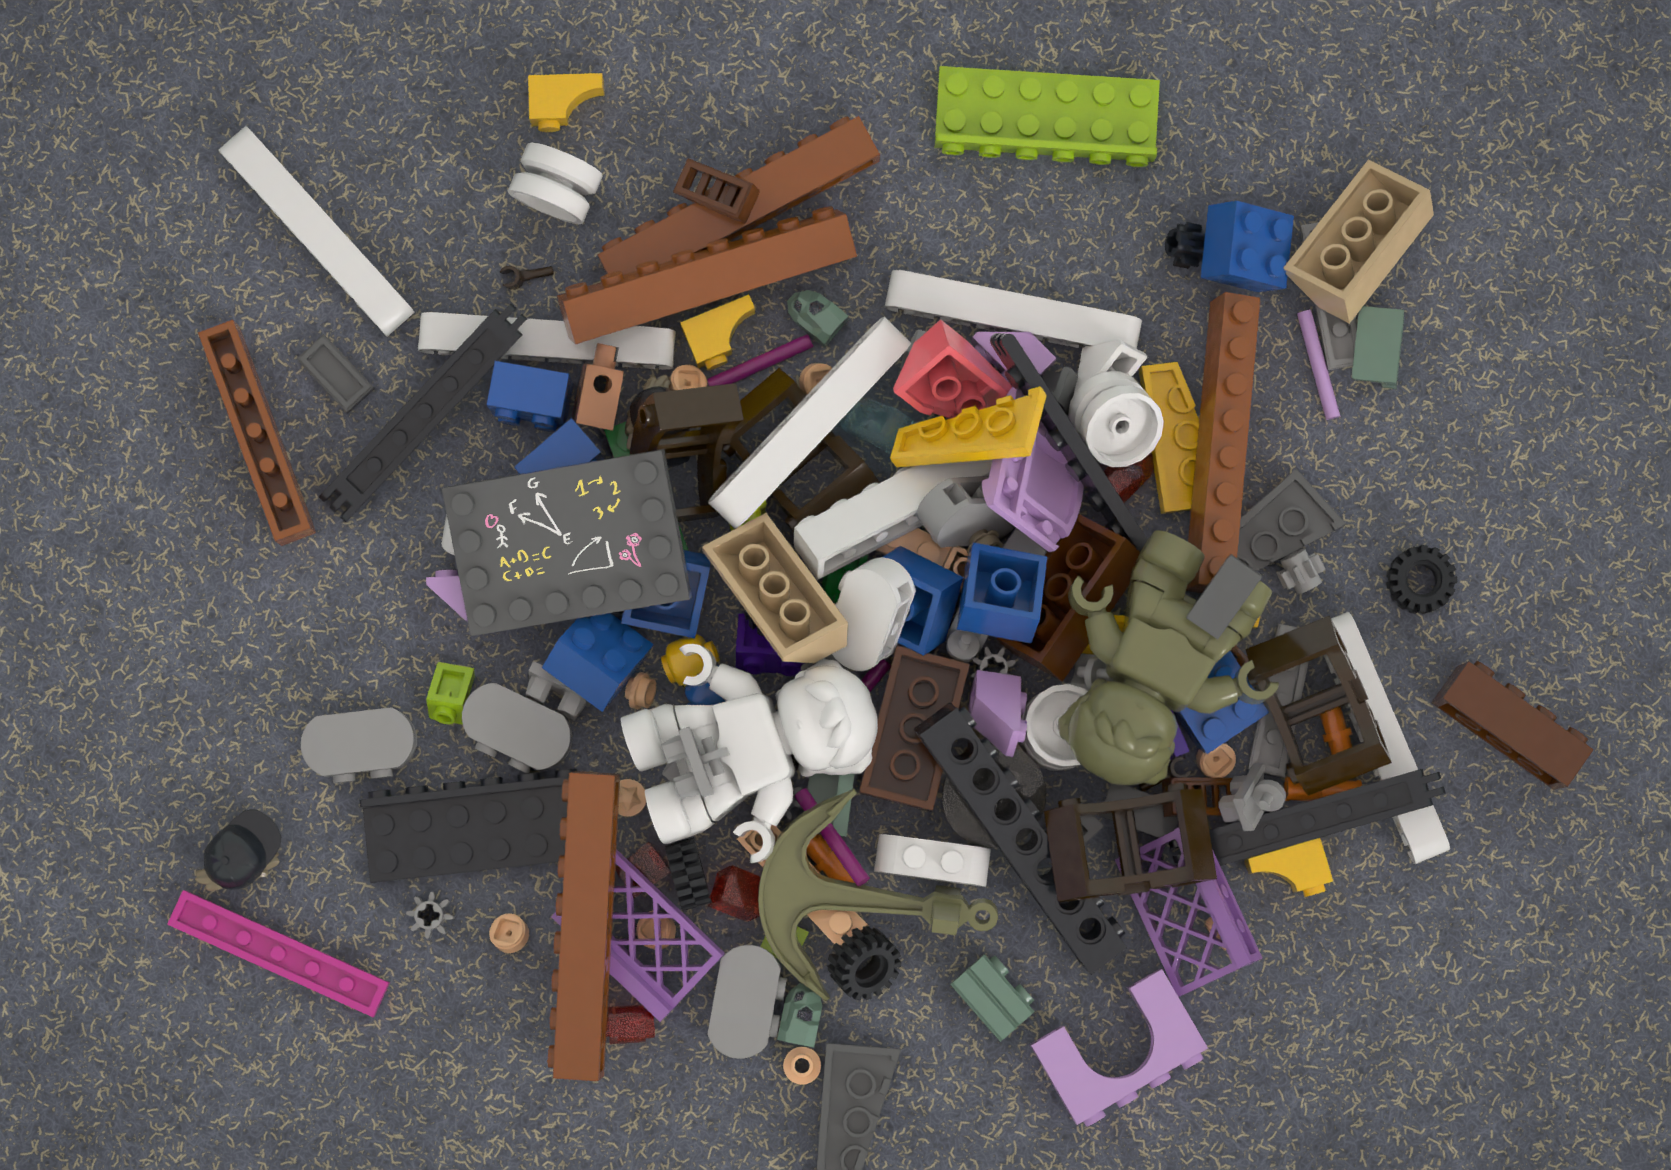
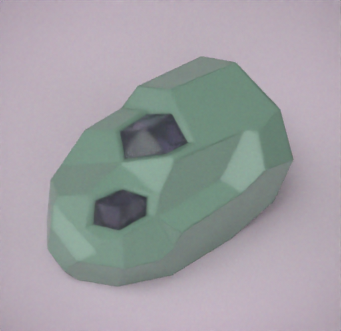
M811 290L796 292L787 301L788 313L793 321L823 347H826L849 320V316L818 292Z
M800 983L792 988L785 999L777 1040L814 1048L822 1011L821 997L804 984Z

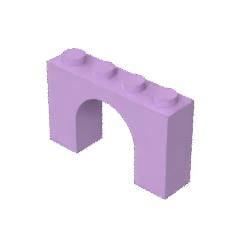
M1162 969L1154 971L1127 987L1148 1024L1151 1036L1150 1049L1146 1059L1132 1073L1120 1077H1106L1094 1072L1083 1060L1064 1026L1058 1027L1029 1044L1075 1124L1078 1125L1084 1122L1086 1127L1096 1123L1106 1116L1103 1111L1105 1108L1114 1103L1120 1108L1139 1097L1136 1090L1149 1083L1151 1089L1169 1080L1171 1078L1168 1073L1170 1070L1179 1065H1182L1185 1070L1204 1059L1201 1052L1208 1049Z

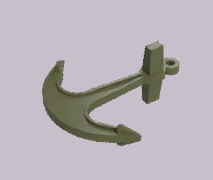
M854 788L824 800L795 818L782 831L775 841L773 852L765 861L759 885V914L765 936L773 952L798 981L819 995L824 1001L830 999V996L824 988L815 965L799 943L796 933L799 922L812 911L839 910L919 915L931 925V932L957 935L958 928L967 921L975 930L988 931L996 925L998 920V909L995 903L989 899L981 898L969 905L963 895H961L960 888L936 885L935 891L923 898L866 885L858 887L855 883L828 878L817 873L809 863L807 847L811 839L830 824L847 802L857 793ZM980 910H986L990 916L985 920H981L976 916V913Z

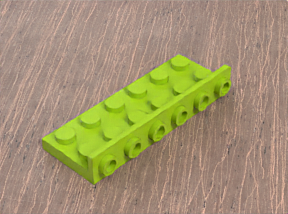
M940 66L934 148H942V153L946 155H963L964 150L979 151V156L987 158H997L1001 156V152L1016 153L1015 157L1021 160H1035L1038 155H1052V160L1056 162H1073L1074 157L1089 158V163L1097 165L1111 164V159L1126 160L1127 166L1146 167L1148 162H1154L1157 157L1156 138L1160 80Z

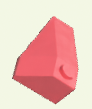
M939 320L913 343L893 390L894 393L920 413L929 416L934 413L950 419L956 417L965 408L976 406L980 410L996 405V399L1006 397L1012 385L965 338L944 321Z

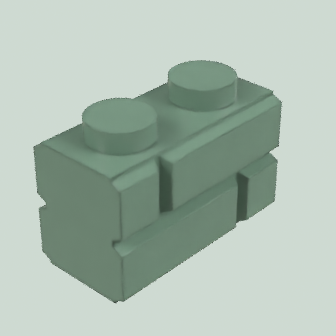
M983 954L953 980L950 985L1001 1042L1035 1012L1029 1006L1034 1002V999L1021 984L1014 988L1008 982L1005 976L1009 971L995 955L989 960Z

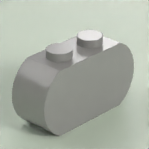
M989 476L948 478L935 486L921 501L917 510V517L929 532L932 540L941 548L969 546L971 536L982 529L987 531L996 530L999 533L998 538L1000 540L1015 528V526L987 506L982 491V480L989 478Z
M497 683L486 684L474 690L467 698L463 707V727L467 735L477 741L475 749L495 758L497 752L509 756L511 759L508 765L529 774L531 767L538 771L555 768L565 760L571 750L573 735L566 717Z
M392 707L316 716L307 724L301 737V753L306 764L321 776L333 777L334 784L356 781L355 774L370 773L371 779L393 777V770L404 768L413 758L417 747V734L414 725L406 715Z
M755 945L738 946L728 951L720 961L708 1037L719 1052L731 1058L743 1059L752 1057L767 1046L769 1037L777 1038L780 1015L773 1013L776 999H784L787 978L780 977L781 967L777 959L762 947Z

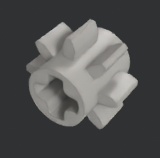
M1303 548L1280 560L1284 569L1276 574L1284 589L1287 588L1289 590L1294 587L1297 594H1302L1322 583L1318 573L1323 572L1326 568L1318 554L1308 555L1306 549Z
M985 647V658L983 660L974 658L971 661L974 665L979 666V670L983 671L987 668L988 661L993 660L995 665L1001 664L1003 667L999 673L1011 675L1008 673V668L1016 664L1015 660L1006 662L1003 658L1004 648L999 650L998 654H991L990 649ZM976 672L970 676L971 679H974Z
M430 892L429 899L425 902L420 897L415 896L414 900L418 905L416 910L406 912V915L413 916L416 921L411 927V931H417L420 928L425 929L426 939L431 938L433 929L446 934V928L443 926L445 920L455 919V916L446 914L444 909L449 905L450 900L446 899L441 903L435 902V892ZM432 904L433 910L439 912L440 917L439 920H433L431 926H427V919L421 918L422 911H427L429 905Z

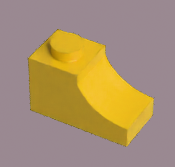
M602 73L528 75L529 120L531 126H538V130L541 132H556L560 130V126L569 125L568 118L580 103L593 97L604 96Z
M749 294L680 322L698 368L706 366L707 370H713L728 363L726 357L732 355L730 342L735 330L745 319L755 314V307Z
M1320 838L1244 859L1248 874L1265 872L1277 875L1291 885L1293 892L1302 891L1304 897L1326 891L1324 884L1333 882Z

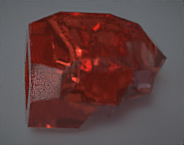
M1149 453L1143 460L1127 467L1108 466L1103 471L1124 504L1151 477L1154 470L1152 453Z

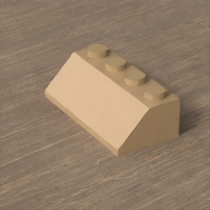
M1368 160L1283 269L1286 271V275L1319 308L1350 324L1433 217L1434 212L1430 190Z
M767 513L702 546L703 553L783 662L816 663L847 646L848 622Z

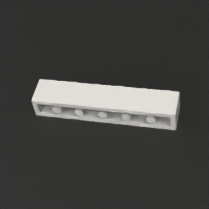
M993 459L903 467L893 477L881 483H872L864 488L860 494L848 500L841 499L817 516L811 515L801 520L794 527V548L818 580L922 526L923 524L917 517V510L921 501L935 486L948 478L989 476Z

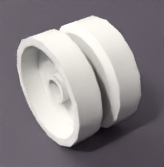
M528 143L522 155L521 163L530 173L514 174L508 193L516 200L537 211L565 222L583 224L590 206L582 195L596 193L603 177L602 173L585 161L543 144Z
M1102 372L1090 377L1077 389L1070 401L1069 420L1098 462L1110 467H1127L1143 460L1154 450L1162 436L1164 421L1161 409L1132 376L1123 372Z
M1071 684L1056 685L1039 693L1026 703L1025 712L1021 715V719L1027 721L1024 742L1018 743L1026 757L1038 767L1051 771L1069 770L1080 765L1070 745L1061 738L1057 725L1059 718L1067 711L1068 707L1088 692L1086 689Z

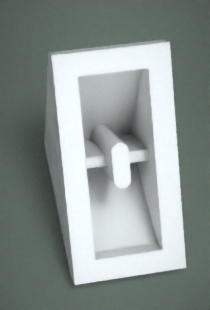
M1119 339L1082 348L1077 374L1078 380L1074 394L1090 377L1102 372L1120 371L1133 376L1147 359V355Z

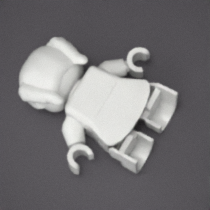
M697 644L683 645L679 650L685 656L699 654L704 663L702 672L694 677L686 676L683 684L702 686L709 683V689L725 699L726 702L715 705L663 704L650 710L644 709L621 717V726L630 755L639 771L667 763L661 744L680 735L678 730L686 727L692 729L700 755L705 754L701 740L711 736L716 750L727 747L730 755L720 759L724 773L713 776L709 763L704 764L714 792L712 795L702 797L699 794L680 798L675 783L671 781L645 789L646 803L654 828L663 844L680 841L704 832L715 824L711 820H721L747 797L757 793L751 812L755 816L753 821L742 823L737 826L733 833L743 837L750 830L757 831L763 839V845L759 852L751 854L750 863L762 862L770 856L775 845V836L770 829L771 826L778 825L793 801L791 778L795 774V767L791 754L800 763L798 770L805 777L816 773L828 775L860 774L871 763L873 758L872 747L878 730V719L870 692L856 675L843 669L838 661L824 658L806 670L799 672L795 679L784 684L776 692L775 697L778 711H776L771 698L762 694L757 681L750 673L723 663L718 667L716 666L715 657L707 648ZM688 758L676 761L680 775L692 772Z

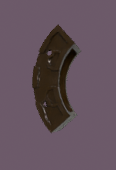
M781 368L774 371L740 400L744 420L736 427L731 442L723 444L722 447L723 452L729 458L735 454L740 462L743 463L750 456V453L738 438L783 400H786L794 409L805 398L806 395L798 384ZM830 431L772 492L770 497L788 516L784 521L794 532V527L804 518L811 515L817 516L830 509L835 502L841 499L848 500L860 494L868 485L880 482L866 462L839 435L835 436ZM826 448L846 471L799 510L779 487Z
M736 383L652 393L643 405L639 407L631 439L630 455L664 449L666 459L698 455L697 477L700 506L676 509L678 522L714 518L720 515L708 501L727 480V464L721 459L723 444L731 442L736 427L744 420ZM701 427L700 430L664 434L666 431Z
M1330 616L1245 649L1248 661L1252 660L1254 664V669L1247 674V678L1252 687L1258 685L1261 691H1264L1266 684L1270 682L1268 677L1325 654L1330 659L1341 682L1285 706L1281 705L1276 693L1266 700L1291 761L1286 764L1288 774L1293 784L1300 783L1308 796L1392 763L1378 721L1374 719L1373 712L1366 701L1369 699L1357 670H1354L1346 654L1348 653L1347 648ZM1350 703L1364 743L1305 765L1291 726Z
M1178 783L1164 786V793L1124 800L1081 804L1080 798L1064 799L1058 801L1059 808L1044 811L1058 902L1097 899L1099 896L1150 892V889L1174 888L1217 879L1203 789H1187L1186 783ZM1175 803L1185 866L1144 873L1134 810ZM1112 813L1122 877L1090 879L1080 816Z

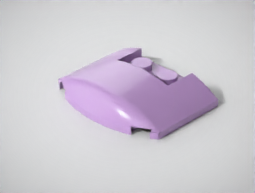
M1013 386L1007 396L1011 395L1013 399L1024 397L1020 389L1016 390ZM1040 420L1031 456L993 459L989 478L982 480V491L989 508L1050 553L1059 547L1056 543L1061 538L1068 537L1072 531L1080 511L1084 486L1081 481H1075L1065 467L1068 461L1061 451H1056L1049 444L1045 437V433L1048 431Z

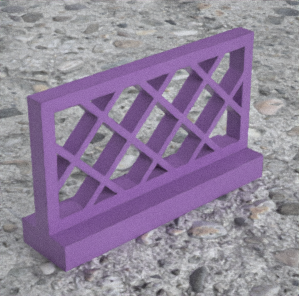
M1179 827L1140 847L1141 859L1152 862L1149 873L1156 872L1158 865L1167 869L1185 866ZM1176 840L1182 853L1178 866L1161 860L1165 844ZM1156 849L1154 857L1147 854ZM1214 852L1217 879L1196 883L1197 891L1194 900L1176 894L1178 887H1171L1170 891L1163 888L1150 889L1167 897L1162 915L1151 912L1146 903L1150 892L1130 894L1178 997L1263 959ZM1117 858L1115 862L1121 873L1119 858ZM1202 898H1203V901H1204L1205 905H1203V904L1200 903ZM1174 900L1191 906L1186 925L1168 919ZM1198 909L1209 913L1213 920L1209 935L1192 928ZM1154 920L1159 921L1158 927ZM1166 925L1183 931L1177 950L1166 946L1162 936ZM1217 933H1219L1221 940L1216 938ZM1190 934L1207 941L1201 960L1184 953ZM1214 944L1226 948L1232 962L1231 964L1220 968L1208 963ZM1170 954L1175 956L1174 961L1172 960ZM1182 959L1199 966L1195 980L1185 986L1178 973ZM1206 969L1213 971L1212 973L1204 976Z
M616 849V864L626 874V886H614V892H626L627 912H613V919H628L629 939H616L612 935L610 974L661 1022L725 953ZM633 880H634L639 886H633ZM633 892H646L653 898V912H634ZM660 906H661L666 912H660ZM555 912L551 918L561 926V916H556ZM654 918L655 939H635V919ZM660 918L675 919L680 924L681 938L661 939ZM687 932H688L693 938H687ZM623 945H629V951ZM636 945H655L656 965H643L636 958ZM662 945H681L682 965H663ZM688 945H702L712 957L704 965H689ZM650 971H656L657 978ZM663 971H682L683 987L676 995L664 985ZM689 971H698L689 980Z

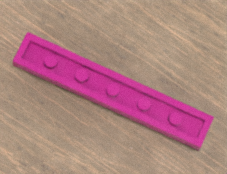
M186 890L182 891L167 923L169 926L371 1017H375L390 982Z

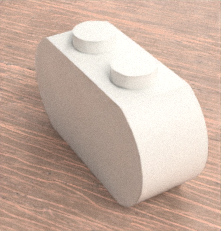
M884 557L871 559L855 570L846 572L839 583L838 589L841 593L835 606L848 622L847 646L832 655L839 663L852 670L864 671L871 669L880 660L886 659L894 653L916 592L913 580L907 570L898 562Z
M879 834L874 872L986 887L991 849Z

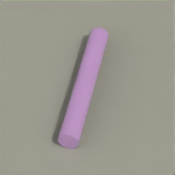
M1312 311L1299 312L1297 317L1326 420L1338 418L1340 413Z

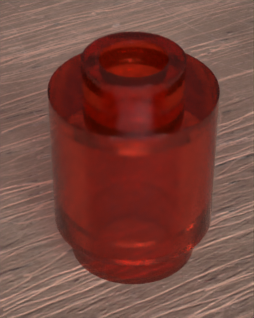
M643 1005L608 1007L606 1037H609L610 1045L644 1043L647 1038H655L654 1016Z

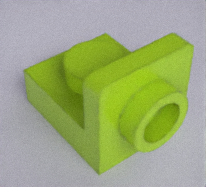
M442 662L437 663L426 698L430 719L447 725L453 723L463 725L462 711L474 682V668Z

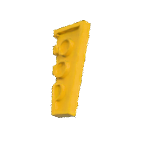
M1178 362L1141 366L1138 369L1141 387L1159 406L1164 421L1162 436L1151 452L1161 514L1190 511L1199 418L1194 409L1196 405Z
M1039 386L1029 389L1028 395L1021 398L1013 399L1009 395L996 399V405L980 410L976 406L962 409V412L954 418L946 420L942 415L899 428L890 459L896 467L1031 456L1047 395L1042 387Z

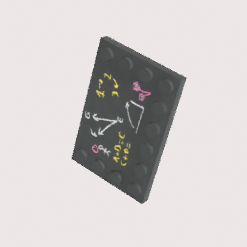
M664 449L442 488L470 636L690 600L692 598Z

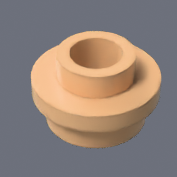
M639 672L635 678H630L625 690V697L629 700V706L637 710L641 707L649 708L656 694V681L649 678V675L643 672Z
M804 1046L796 1047L786 1055L783 1069L790 1081L804 1085L811 1083L818 1077L821 1070V1061L818 1054L811 1048ZM800 1058L808 1060L810 1064L808 1071L805 1073H800L795 1069V1062Z

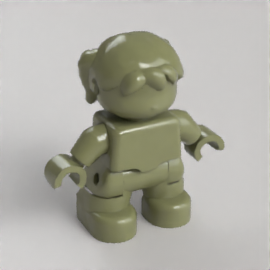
M1156 530L1151 534L1132 568L1130 583L1132 584L1128 588L1122 631L1112 612L1106 611V606L1112 600L1113 585L1103 588L1101 599L1098 602H1089L1083 598L1081 586L1084 581L1080 576L1074 580L1068 592L1071 607L1078 614L1089 617L1085 620L1090 650L1098 659L1107 664L1105 668L1107 675L1116 681L1096 679L1092 683L1091 689L1070 705L1067 711L1059 718V734L1070 745L1075 758L1085 769L1111 784L1136 785L1146 783L1155 785L1166 778L1170 757L1175 749L1174 739L1178 728L1177 720L1171 710L1180 712L1187 707L1199 713L1211 714L1237 703L1238 698L1244 703L1251 705L1260 704L1273 696L1279 686V682H1269L1266 684L1264 691H1255L1250 688L1246 678L1247 674L1254 669L1252 660L1241 666L1233 679L1230 675L1207 678L1215 664L1238 642L1250 635L1256 620L1262 615L1272 596V590L1262 581H1259L1219 639H1216L1186 618V615L1197 600L1186 595L1185 592L1188 584L1195 578L1201 567L1205 555L1193 544L1166 531Z

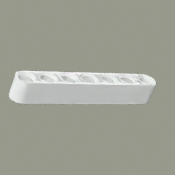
M247 126L242 128L218 150L251 188L258 193L270 209L280 217L282 222L299 241L307 247L308 251L331 274L346 293L355 300L356 304L380 328L386 337L415 313Z
M893 270L891 272L885 308L894 312L902 309L904 314L934 319V316H938L944 322L970 326V323L976 324V328L995 332H1006L1007 330L1031 332L1040 341L1044 337L1049 338L1048 342L1076 348H1079V345L1088 347L1119 339L1137 349L1142 324L1140 318L1131 315L903 270Z
M437 312L421 313L418 351L427 354H434V351H438L439 355H452L488 316ZM511 317L507 318V320L511 324L517 319ZM527 319L518 328V331L523 335L501 357V359H508V356H512L513 360L545 362V358H549L548 362L582 364V361H585L586 364L593 365L597 343L619 347L615 365L617 367L618 363H622V367L655 369V365H657L659 369L669 370L673 368L676 331L659 327L633 326L574 344L568 337L564 321Z
M885 316L879 319L711 496L708 503L734 529L742 525L901 357L911 342Z
M1346 612L1331 618L1347 648L1348 653L1346 654L1354 670H1357L1369 699L1366 701L1373 712L1374 719L1378 721L1392 761L1388 765L1373 770L1375 777L1379 776L1380 780L1418 770L1352 615ZM1325 654L1324 658L1327 662L1331 674H1336V671L1330 659L1328 658L1327 654ZM1337 676L1334 679L1336 685L1341 683ZM1350 703L1346 704L1345 707H1350L1352 713H1349L1358 738L1360 742H1364ZM1433 805L1392 817L1404 846L1408 845L1411 850L1407 853L1413 864L1420 863L1450 850L1447 836Z

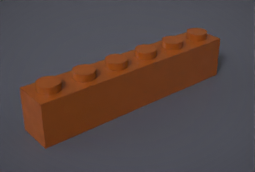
M230 320L198 332L275 542L283 546L315 534L316 530L239 325L234 320Z

